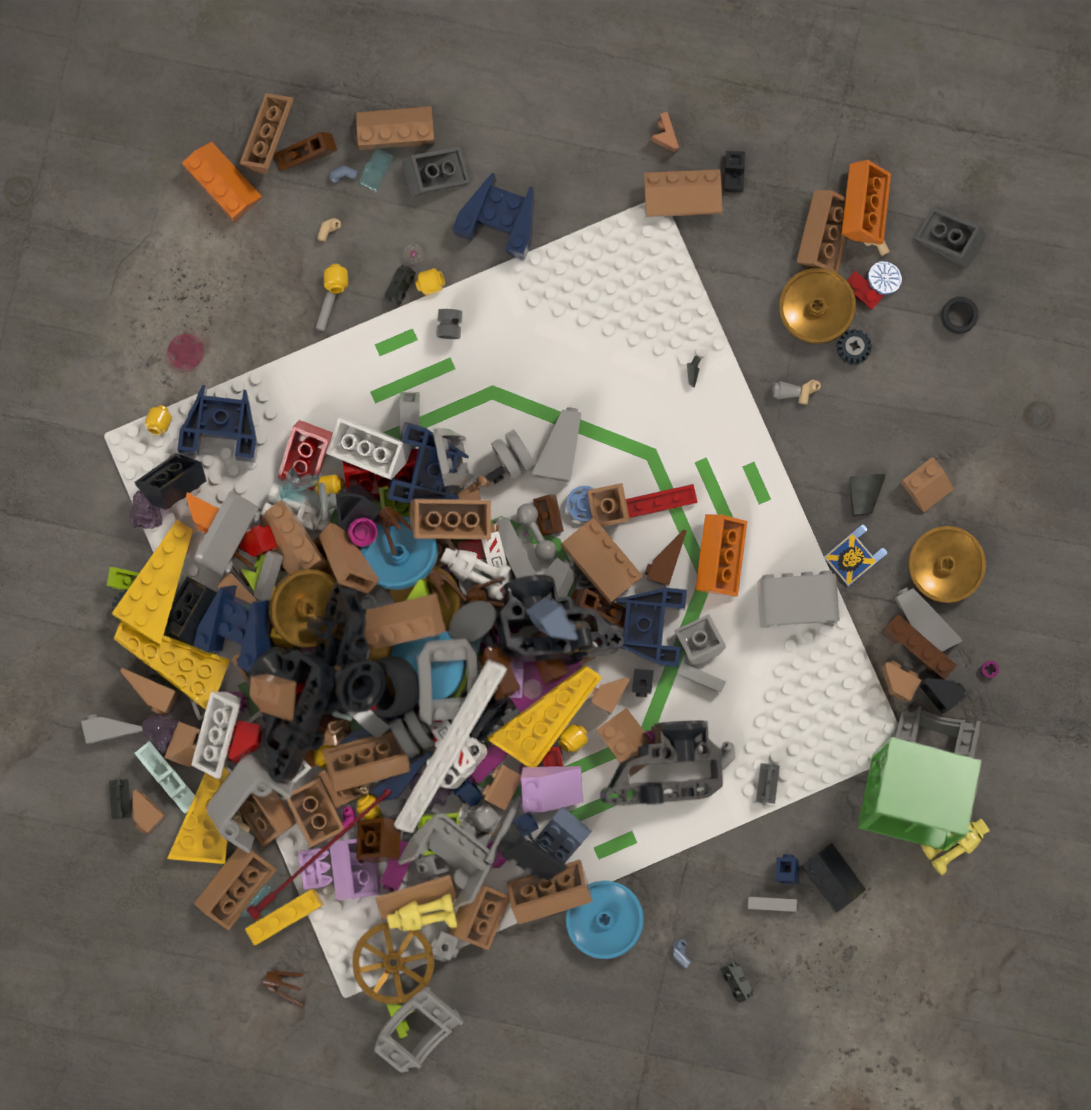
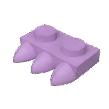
M321 849L298 851L300 868ZM328 851L322 853L301 872L304 890L325 887L332 882L333 878L322 875V873L329 870L331 865L326 862H320L329 854Z

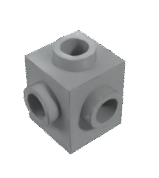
M437 854L422 855L421 859L415 860L420 879L428 877L429 881L440 878V873L449 871L447 862Z
M441 931L439 938L435 937L431 948L434 949L432 953L436 954L435 958L446 962V959L451 960L452 957L456 958L460 949L457 946L459 938ZM443 944L449 946L448 951L442 950Z

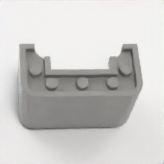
M832 570L820 571L819 575H813V572H802L801 576L785 573L782 574V577L774 578V574L762 575L761 579L757 581L760 628L775 626V624L776 626L823 623L824 621L827 623H837L840 620L836 574H832Z

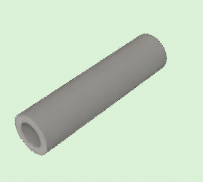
M326 293L316 329L325 331L336 297L335 294Z

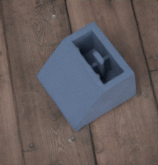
M543 598L526 611L534 625L549 636L572 640L578 638L574 632L576 627L565 617L567 612L561 605L558 606L555 601Z
M563 807L535 838V841L565 864L592 831Z

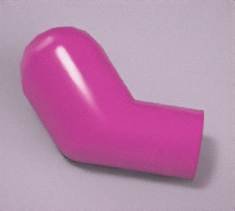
M349 806L344 807L342 810V825L344 828L355 819V811Z

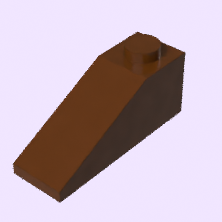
M319 132L276 152L275 157L280 171H284L323 158L338 150L332 133Z
M682 530L653 560L652 564L648 563L645 575H648V581L669 587L687 532L686 530Z
M586 588L574 590L571 599L576 601L577 607L595 610L608 624L624 629L625 607L615 602L609 604L604 597Z

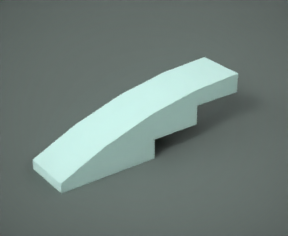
M150 741L135 752V755L183 813L187 814L195 797L194 793Z

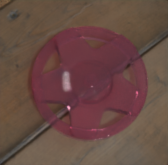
M181 334L170 342L168 356L174 366L179 369L189 370L201 363L204 356V348L197 337L191 334ZM190 338L197 341V343L192 344ZM181 339L180 344H174L177 340ZM171 352L176 354L175 361L172 358ZM201 352L199 359H197L196 354ZM186 362L190 364V366H182V365H183L184 363H186Z

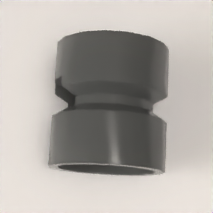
M438 309L437 321L440 324L437 325L436 337L460 339L461 327L459 324L462 323V311Z

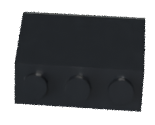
M175 453L134 483L153 506L167 510L179 500L184 499L187 492L191 493L198 489L207 480L200 461Z
M187 576L174 598L165 630L193 646L197 628L217 592Z
M926 678L919 684V687L941 714L952 709L966 697V690L959 682Z
M510 828L497 846V849L502 852L500 856L508 861L512 859L517 861L516 866L524 871L527 868L530 869V874L539 880L543 877L549 881L568 867L559 859Z
M833 843L801 865L835 913L866 891Z

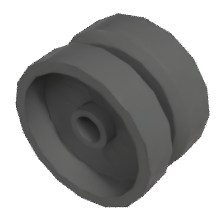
M415 708L404 713L405 721L398 716L389 722L396 739L410 758L420 753V746L428 749L435 744L427 724L419 720V713Z

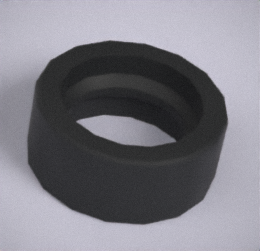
M957 296L950 299L944 305L941 312V320L944 327L955 334L969 332L978 320L976 304L966 297ZM962 304L970 310L971 319L966 325L956 326L950 321L949 311L954 305Z

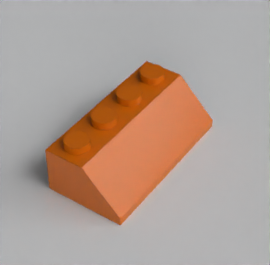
M213 142L195 150L182 162L184 168L234 223L263 198Z
M869 160L850 164L842 235L853 241L883 244L891 173Z
M705 514L695 590L710 594L738 597L748 521L726 515Z

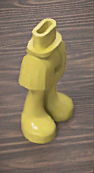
M982 819L975 823L973 821L970 822L968 829L973 830V832H968L967 836L958 842L959 845L931 862L941 876L947 872V865L953 859L964 852L970 854L984 838L983 835L990 831ZM921 845L929 860L943 851L931 846Z
M446 894L440 899L423 905H418L414 901L396 910L395 914L387 915L390 929L399 928V930L403 929L405 931L421 930L422 926L439 921H445L450 928L457 927L451 894ZM435 910H441V911H437V912H434V913H431V914L421 915V914H424V913H427V912H431V911H435Z

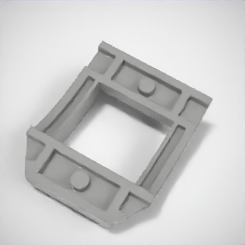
M433 429L444 486L453 485L459 486L461 490L465 489L474 478V475L469 473L467 462L463 463V459L458 456L456 464L457 473H450L449 470H453L451 458L447 459L445 451H449L447 439H449L453 446L465 453L464 445L459 444V442L466 441V437L451 429Z
M467 639L428 641L423 647V652L420 656H417L419 669V720L431 725V721L455 719L467 697L432 700L430 662L466 660L467 696L478 677L476 652L472 649Z
M918 706L917 710L909 712V709L901 712L896 733L897 739L916 743L919 726L947 736L958 737L954 754L975 758L978 739H980L981 721L965 723V720L941 717L923 710L922 706Z
M426 987L407 1001L392 1016L380 1032L374 1051L399 1072L409 1071V1068L414 1067L419 1069L429 1053L445 1037L452 1033L453 1028L458 1024L462 1025L463 1020L456 1008L452 1010L430 991V987ZM418 1008L436 1024L410 1053L391 1038L390 1035L409 1013Z

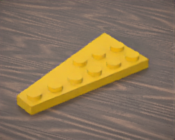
M179 520L175 521L112 612L113 616L160 646L193 533V529Z
M123 621L120 622L114 636V640L205 710L207 709L211 692L219 691L230 663L229 659L210 652L207 653L197 647L164 635L160 646Z
M587 665L583 666L487 739L526 766L537 767L599 683L602 676Z
M224 765L220 778H215L205 772L167 859L225 864L227 839L222 837L206 811L208 802L230 774Z

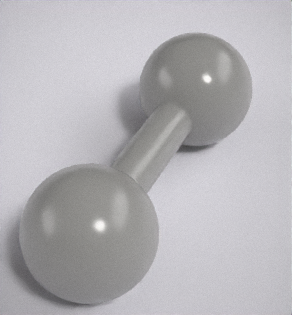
M532 504L521 505L516 513L517 519L521 524L529 525L538 543L535 547L536 557L544 562L552 560L556 555V546L553 542L544 540L535 522L538 518L536 507Z

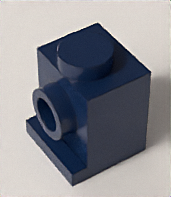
M468 777L458 788L452 789L456 797L463 803L467 802L471 807L476 806L483 798L480 789Z
M531 812L525 813L513 820L522 837L539 829Z
M791 854L777 857L776 881L780 884H799V860ZM788 867H791L790 873H787Z

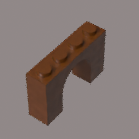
M899 614L881 631L895 645L899 643L912 652L926 666L925 671L934 679L945 680L957 666Z
M538 631L532 634L531 636H535V638L548 637L549 635L546 633H542V631ZM500 645L495 649L493 646L484 649L483 654L478 658L482 669H484L488 660L501 664L507 669L493 692L496 701L514 695L520 687L511 668V657L501 652ZM563 659L533 661L544 685L561 680L568 674Z

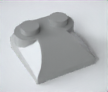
M709 614L674 630L691 664L698 665L720 655L726 649V645Z

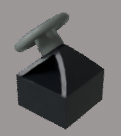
M323 482L319 483L322 520L326 521L328 519V509L336 508L338 524L347 532L350 524L355 519L364 517L373 521L381 511L379 499L361 484L341 489L336 493L326 494L325 484Z

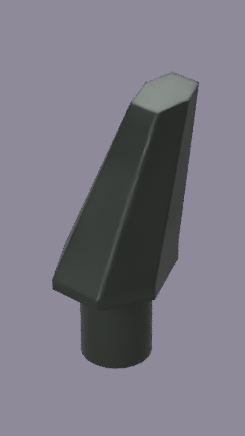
M694 356L692 362L687 363L688 384L695 388L700 370L698 365L701 358L698 356Z

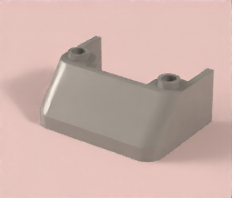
M230 491L201 542L194 560L223 577L227 575L226 573L229 574L234 565L232 557L249 525L253 522L257 523L262 512L261 508Z
M245 755L239 760L208 802L206 809L207 814L222 837L247 853L251 851L254 836L241 829L235 821L231 820L233 815L251 792L263 797L274 789L290 799L294 787L293 781L273 779L270 773L271 767L251 755Z
M437 814L410 839L398 863L402 865L417 859L429 847L456 869L452 879L454 885L461 891L453 906L458 908L474 901L492 864L486 862L490 850L448 816Z

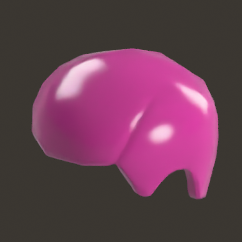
M364 517L357 518L350 524L348 536L353 544L359 547L368 546L375 541L377 528L370 519Z

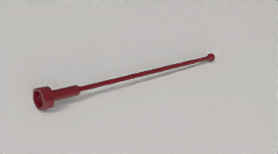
M385 789L384 793L277 890L271 891L256 906L251 904L246 909L249 915L257 921L262 916L261 911L277 897L276 895L381 800L386 796H390L391 790Z

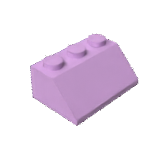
M357 839L336 841L330 846L336 901L381 895L377 863L356 860Z

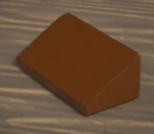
M549 494L533 499L534 506L538 511L537 520L542 536L563 532L564 529L556 495Z

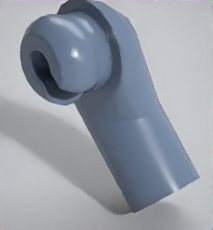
M340 166L331 170L330 180L336 183L343 176L355 180L358 171L347 166Z
M679 939L673 945V957L684 968H687L692 962L685 955L687 942L684 939Z

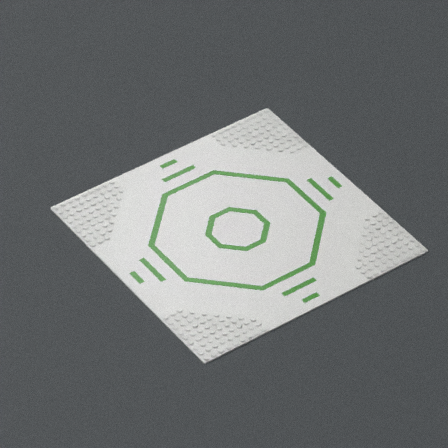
M645 202L528 252L525 260L517 257L443 288L440 292L422 297L207 389V396L242 400L243 389L247 390L258 441L256 463L236 460L237 440L201 436L199 456L183 455L202 463L207 480L190 494L219 509L230 491L260 507L261 510H263L266 502L275 505L268 502L267 499L272 486L276 485L280 488L281 494L286 498L302 504L307 501L320 510L319 495L316 494L315 488L311 491L277 478L292 427L298 420L334 432L337 420L340 417L400 440V392H420L421 426L432 432L435 428L451 429L466 437V441H461L459 444L464 445L465 453L469 455V459L462 457L463 463L467 462L469 473L474 475V478L468 484L469 486L473 482H477L476 478L479 476L485 477L501 466L491 446L493 441L499 438L508 447L505 434L514 429L536 465L562 409L566 410L567 407L578 409V412H581V419L570 482L533 477L532 474L535 466L525 470L517 462L521 470L519 476L512 479L506 472V475L503 476L504 480L498 484L493 482L489 486L480 487L479 490L481 500H491V525L499 517L509 518L536 575H542L556 558H559L562 562L567 560L574 566L572 558L560 544L587 523L572 518L566 507L567 497L576 487L590 486L595 489L623 483L625 499L694 484L698 501L696 504L630 518V521L602 526V528L643 575L636 584L618 598L663 588L686 589L685 611L666 609L662 645L681 647L679 667L681 663L687 664L722 679L726 683L722 692L719 693L677 675L679 668L659 666L622 648L615 654L598 656L582 665H587L602 676L596 685L598 689L600 685L626 677L630 679L611 715L591 705L592 700L589 699V695L566 726V728L571 724L583 726L587 731V743L576 753H568L561 747L564 766H581L583 803L564 808L592 831L565 864L581 859L588 884L597 881H615L864 772L870 768L872 754L889 738H896L898 722L838 588L840 620L837 623H827L824 621L823 623L776 626L775 624V626L760 628L757 581L761 579L762 575L774 574V578L782 577V574L785 573L801 576L802 572H813V575H819L820 571L829 570V567L673 217H646ZM438 309L462 311V323L459 324L461 327L460 339L436 337L437 325L440 324L437 321ZM694 356H698L701 358L698 365L700 370L695 388L688 384L687 363H691ZM198 394L166 407L172 415V421L166 433L154 435L147 431V427L144 424L147 416H144L104 435L153 552H155L176 520L193 529L175 596L187 576L215 592L219 591L217 585L223 576L207 569L194 560V556L206 534L196 528L197 525L193 521L187 498L179 500L170 509L164 510L153 506L136 487L134 482L175 453L179 454L177 448L180 429L184 425ZM328 454L319 478L336 474L339 478L343 479L345 484L343 460ZM451 485L449 492L458 494L462 490L459 486ZM583 489L578 490L575 493L580 495ZM555 494L564 531L543 536L544 540H549L556 546L555 557L550 561L544 562L535 555V547L538 543L531 529L527 527L529 525L521 524L517 519L516 513L523 504H532L534 506L533 499ZM570 501L569 505L570 509H572L574 504ZM336 508L328 509L329 523L340 526L336 516ZM379 514L373 520L376 526L382 521ZM583 514L577 516L579 518H585ZM705 514L726 515L748 521L738 597L710 594L695 590ZM259 518L257 523L253 522L250 524L247 531H251V528L258 526L261 518ZM524 530H525V531H528V533L531 534V535L528 536V538H527V537H524V538L522 537V536H523L522 532H523ZM682 530H686L687 532L669 587L648 581V575H645L648 563L652 564L653 560ZM307 531V533L314 540L321 534V531ZM453 539L456 547H458V542H466L467 540H469ZM239 550V554L253 564V567H249L238 558L232 560L235 566L243 575L244 573L241 568L256 572L257 569H254L257 557H252L248 553ZM231 569L230 573H232V575H233V576L250 592V594L253 596V595H254V591H253L252 587H251V586H247V585L241 580V578L236 574V572H235L233 569ZM279 569L275 586L288 575L287 571ZM510 569L509 573L512 581L515 577ZM454 574L451 575L456 582L457 576H455ZM575 580L566 597L572 598L573 592L576 590ZM597 588L596 591H592L603 597V595L598 591ZM619 604L625 608L627 607L626 604ZM493 606L495 608L497 617V615L500 613L502 609ZM709 614L726 645V649L720 655L698 665L691 664L674 630ZM585 621L572 622L574 625L580 623L582 628H589L591 630L589 624ZM608 624L614 631L624 635L623 628ZM523 625L518 633H511L510 637H530L537 631L531 626ZM225 638L223 650L210 653L230 660L218 692H244L245 696H248V708H244V712H238L235 725H237L238 720L247 722L260 710L250 697L249 686L231 659L240 653L242 645ZM274 642L270 643L271 648L280 647L276 646ZM480 644L477 645V649L475 650L477 660V673L481 668V665L478 660V658L481 656ZM286 648V650L292 652V648ZM634 669L654 671L651 695L647 694V698L635 697L636 693H632ZM466 682V684H465V687H464V690H463L462 694H463L464 691L466 690L467 682ZM506 697L505 699L508 700V705L505 711L510 709L511 707L514 710L517 709L513 701L510 698ZM626 708L644 731H650L654 723L706 720L708 721L709 739L721 750V757L723 758L722 744L725 741H730L734 744L736 757L722 770V788L708 798L664 802V804L609 805L600 800V792L603 788L608 787L620 763L596 730ZM324 711L322 717L333 716V713ZM503 714L498 720V722L495 724V726L500 724L502 727L504 725V723L501 720V718L504 716ZM352 717V720L349 721L350 734L356 730L363 729ZM488 734L482 739L487 743V748L492 744L487 739L489 737ZM558 737V739L555 741V743L552 745V747H558V746H560V745H559V740H560L559 737ZM435 744L428 749L422 747L424 755L431 752L433 756L434 751L437 749ZM701 745L698 748L699 755H701L703 752V747ZM665 748L661 751V755L664 758L667 754ZM509 754L497 767L501 768L504 765L520 774L519 767L522 762ZM542 760L537 767H543ZM710 760L648 764L632 777L629 776V784L710 778ZM426 763L403 793L396 799H409L428 766ZM760 763L780 765L775 804L756 802ZM320 766L311 768L294 785L293 791L312 782V777L326 769H322ZM495 769L480 784L478 782L475 783L483 796L478 804L482 802L491 804L484 800L483 792L487 784L492 785L494 781L492 775ZM385 778L378 784L372 782L368 794H375L372 789L388 780V778ZM521 781L505 811L491 804L498 813L499 820L496 823L498 826L490 834L487 845L496 839L515 797L520 796L522 798ZM440 784L426 809L437 814L457 813L462 801L455 802L451 789L445 788ZM704 787L697 788V791L704 790ZM667 789L664 791V794L672 793V790ZM631 790L627 792L628 799L632 797ZM276 791L289 813L292 814L284 795ZM612 793L609 795V799L611 797H618V794ZM360 798L335 809L341 823L343 822L342 810L346 806L354 809L355 819L359 816V813L356 811V802ZM523 800L513 820L525 814L523 812ZM561 808L546 812H531L539 829L530 833L534 840ZM512 821L510 829L521 835ZM358 822L337 841L357 839ZM295 824L291 829L278 837L276 841L292 876L300 869L298 851L322 849L334 837L309 848L298 824ZM475 828V830H476V834H475V835H477V834L483 832V831H479L477 828ZM401 830V841H403V832L407 831ZM526 835V836L524 837V838H526L527 840H530V838L528 837V835ZM329 847L326 850L329 854L320 862H326L331 865L329 870L322 873V875H327L333 878V880L325 887L315 888L325 905L308 916L341 994L344 998L363 991L354 977L352 968L353 953L359 939L372 927L387 922V919L382 920L375 898L392 893L384 889V884L380 883L389 861L377 862L381 895L336 901ZM420 854L415 860L421 859L422 855ZM512 859L504 863L500 868L491 867L482 884L509 895L507 882L531 875V870L528 868L525 871L515 865L517 861ZM415 860L411 861L399 890L429 881L428 877L419 878ZM447 862L449 871L440 873L439 876L441 878L451 875L452 878L456 869ZM301 873L293 880L300 896L311 890H304ZM454 885L458 897L461 890ZM510 900L497 932L518 923L512 911ZM454 907L455 915H456V913H457V911H458V908H455V907ZM435 910L421 915H427L441 910ZM439 921L422 926V929L419 931L432 945L434 938H439L441 931L448 933L450 927L445 921ZM393 928L389 929L394 953H396L409 932ZM383 930L367 940V943L388 955ZM413 936L401 957L424 953L425 949L421 942ZM459 939L457 946L462 948L471 943ZM443 944L442 950L448 951L449 946ZM364 947L362 948L359 960L360 967L384 962L382 958ZM427 958L403 963V965L411 970L427 963ZM391 959L390 964L396 966L397 960ZM381 968L363 972L361 975L369 987H373L386 969ZM393 972L389 974L386 980H389L394 977Z

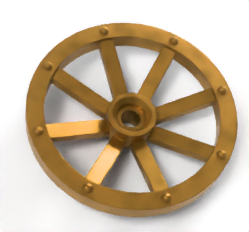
M384 922L369 929L359 939L353 953V973L360 988L371 998L387 1004L404 1003L426 988L430 982L434 970V955L429 941L419 930L408 931L409 933L398 951L394 953L389 923ZM383 930L388 955L367 943V940ZM413 936L421 942L425 949L424 953L401 957ZM364 947L382 958L384 962L360 967L359 960L362 948ZM427 958V970L424 978L403 965V963ZM391 959L397 960L396 966L390 964ZM385 968L386 970L372 990L364 981L361 973ZM399 970L420 983L416 989L406 995H403ZM391 972H393L398 997H389L378 993Z

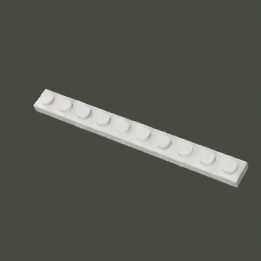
M489 660L486 663L394 823L396 828L411 833L414 831L507 669L503 665Z

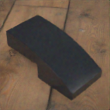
M726 151L724 192L744 191L745 152Z

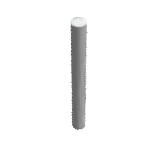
M520 796L515 797L489 851L486 862L490 864L493 863L499 851L497 846L510 828L523 799Z

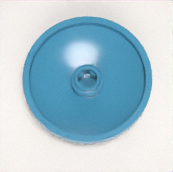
M403 517L411 525L410 517ZM399 520L398 524L401 530H398L395 526H387L396 555H393L381 524L376 526L377 536L375 541L368 546L361 547V553L379 578V582L376 585L393 590L409 588L416 585L420 579L426 578L433 569L438 555L435 539L414 538L413 532Z
M446 630V632L398 643L394 645L390 657L399 656L410 662L419 678L417 656H420L423 652L425 644L428 641L455 639ZM466 660L430 662L432 700L447 699L459 688L464 678Z
M613 881L590 883L589 887L593 902L567 910L566 926L573 943L589 956L600 959L621 956L634 947L642 934L644 913L641 903L629 888Z

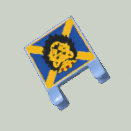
M865 525L857 528L824 556L825 560L847 586L851 585L887 554V551L881 548L872 556L858 538L867 531Z

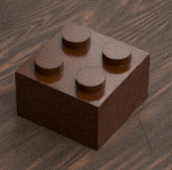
M383 817L358 821L356 860L370 863L399 860L401 829L395 827L394 823L396 820Z

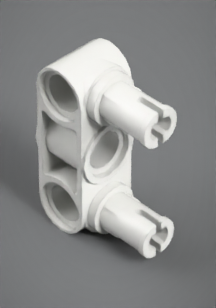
M468 736L464 745L476 763L461 774L452 763L441 782V786L449 789L458 788L486 757V746L477 739ZM478 746L479 753L474 756L473 749ZM430 757V758L427 760V762H426L427 765L429 764V762H430V760L432 759V757ZM452 775L453 782L449 785L447 778Z

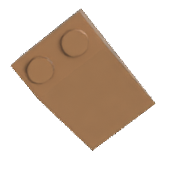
M124 668L121 669L120 672L144 701L152 706L151 711L163 716L165 713L170 714L179 695L178 692Z

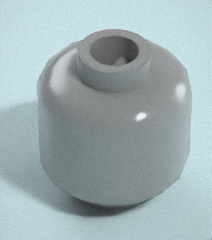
M482 802L471 810V820L479 831L487 830L491 832L498 826L496 823L499 820V815L491 804Z

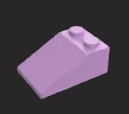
M581 766L523 767L521 786L524 813L546 812L583 803Z

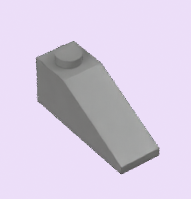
M97 714L86 716V720L81 721L86 744H93L145 731L142 726L97 717Z

